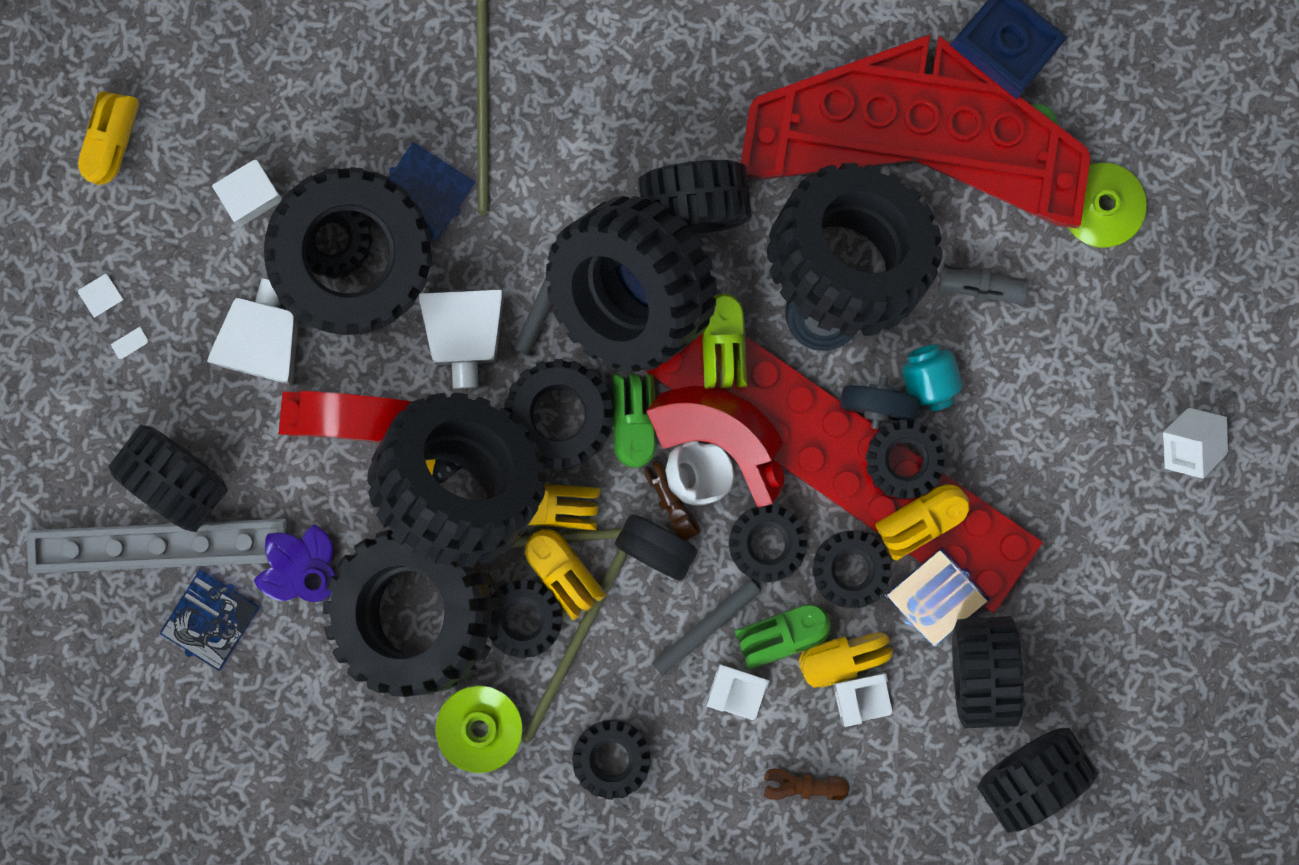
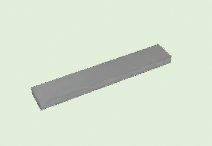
M288 519L204 522L197 532L184 530L175 524L27 530L28 574L268 563L265 553L266 535L275 532L288 534Z

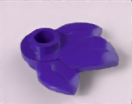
M312 525L305 532L301 540L287 533L275 532L266 535L265 553L271 568L261 572L254 579L260 591L279 601H287L299 596L308 602H319L330 596L333 591L326 589L330 577L335 576L334 570L329 565L333 554V545L330 537L320 527ZM316 573L321 577L322 584L319 588L313 589L306 584V576L308 574Z

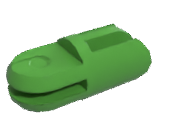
M612 374L615 454L618 460L625 466L632 468L642 467L652 460L656 451V432L646 412L655 400L654 374H646L644 376V414L642 411V384L640 376L638 374L628 375L626 381V415L623 376L621 374Z
M807 604L735 629L734 633L736 639L741 642L739 647L742 655L747 657L745 659L747 669L753 670L821 644L830 633L831 623L828 614L823 608L814 604Z

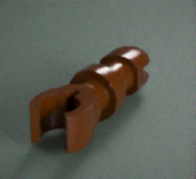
M654 461L653 466L658 477H655L649 466L645 467L644 475L649 485L655 488L661 499L658 503L661 510L668 511L669 519L677 536L684 540H689L699 534L701 529L694 516L683 505L682 500L671 492L664 465Z
M769 769L764 777L766 782L777 781L781 784L779 788L769 785L766 787L764 796L772 800H780L798 794L801 796V799L810 800L811 795L826 796L827 800L838 801L846 798L850 789L849 782L840 776H828V779L812 778L810 773H802V777H796L785 770Z

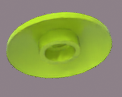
M1113 163L1091 164L1089 166L1081 226L1079 229L1067 228L1077 239L1094 247L1109 248L1128 241L1138 232L1146 215L1147 202L1141 183L1129 170ZM1101 196H1109L1113 200L1112 210L1105 211L1099 206Z
M487 686L467 687L449 697L438 713L435 726L436 740L444 757L457 768L471 773L491 772L505 765L516 753L521 742L523 730L520 713L513 701L501 691ZM481 720L487 724L488 732L485 736L477 737L473 734L471 728L475 721Z

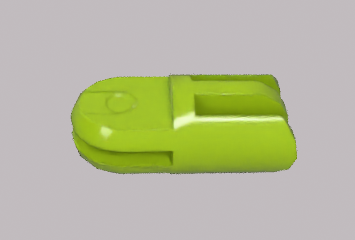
M721 293L712 296L716 298L714 315L710 317V324L702 333L705 389L714 388L716 379H718V384L721 388H731L734 378L737 387H747L745 319L742 304L736 297L730 294Z

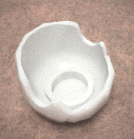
M690 441L680 444V446L675 447L669 453L665 470L671 492L684 503L696 506L706 505L722 499L731 492L735 479L733 463L727 452L715 444Z

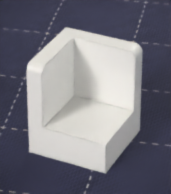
M252 160L212 185L232 220L239 227L279 204L282 199L257 160Z
M1193 408L1186 409L1163 432L1165 469L1204 479L1228 453L1227 417Z
M719 664L706 706L754 720L757 717L765 689L768 688L770 681Z
M876 673L833 684L842 726L857 725L865 720L892 714L886 684L888 682L887 673Z

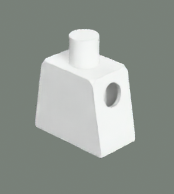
M261 278L255 302L235 298L207 362L215 366L292 385L299 319L290 311L281 309L282 302L277 297L268 279Z
M502 290L419 294L433 363L435 365H452L453 389L479 388L478 364L496 363L504 302Z

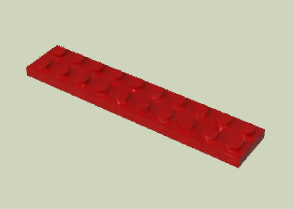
M702 334L666 363L664 362L658 368L643 371L648 374H654L656 380L671 390L689 386H704ZM745 336L747 387H737L734 378L731 388H721L718 384V379H716L714 388L728 391L745 399L760 410L773 424L783 441V445L773 458L774 461L779 462L781 467L879 534L875 523L919 498L896 499V497L885 495L881 489L876 488L872 483V479L866 471L867 461L865 460V455L868 451V444L879 430L872 429V423L858 413L842 409L839 400ZM900 443L892 448L889 454V465L896 474L910 477L915 475L921 468L922 458ZM943 474L939 479V483L931 490L944 484L958 486L969 499L970 509L967 517L957 526L908 555L924 565L941 551L951 563L937 575L946 581L957 572L954 568L955 566L961 574H957L948 583L958 588L967 579L987 600L982 606L991 613H995L1043 542ZM967 583L960 591L969 596L975 589Z

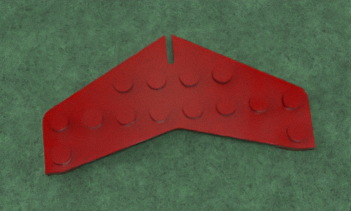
M929 34L756 97L750 105L741 163L746 166L747 178L764 180L817 173L820 168L829 165H836L838 170L842 163H858V168L866 167V165L878 166L915 161L1054 225L1079 229L1081 226L1090 166V155L1087 148L1020 96L1018 99H1015L940 36L937 39L932 75L924 73L930 39Z

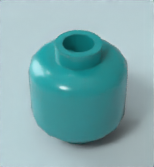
M939 344L926 345L907 354L908 360L901 368V374L908 394L918 398L919 406H928L930 411L942 410L954 404L953 397L962 390L963 380L953 352L941 349Z

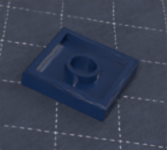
M987 0L950 46L1015 99H1018L1068 37L1022 0Z

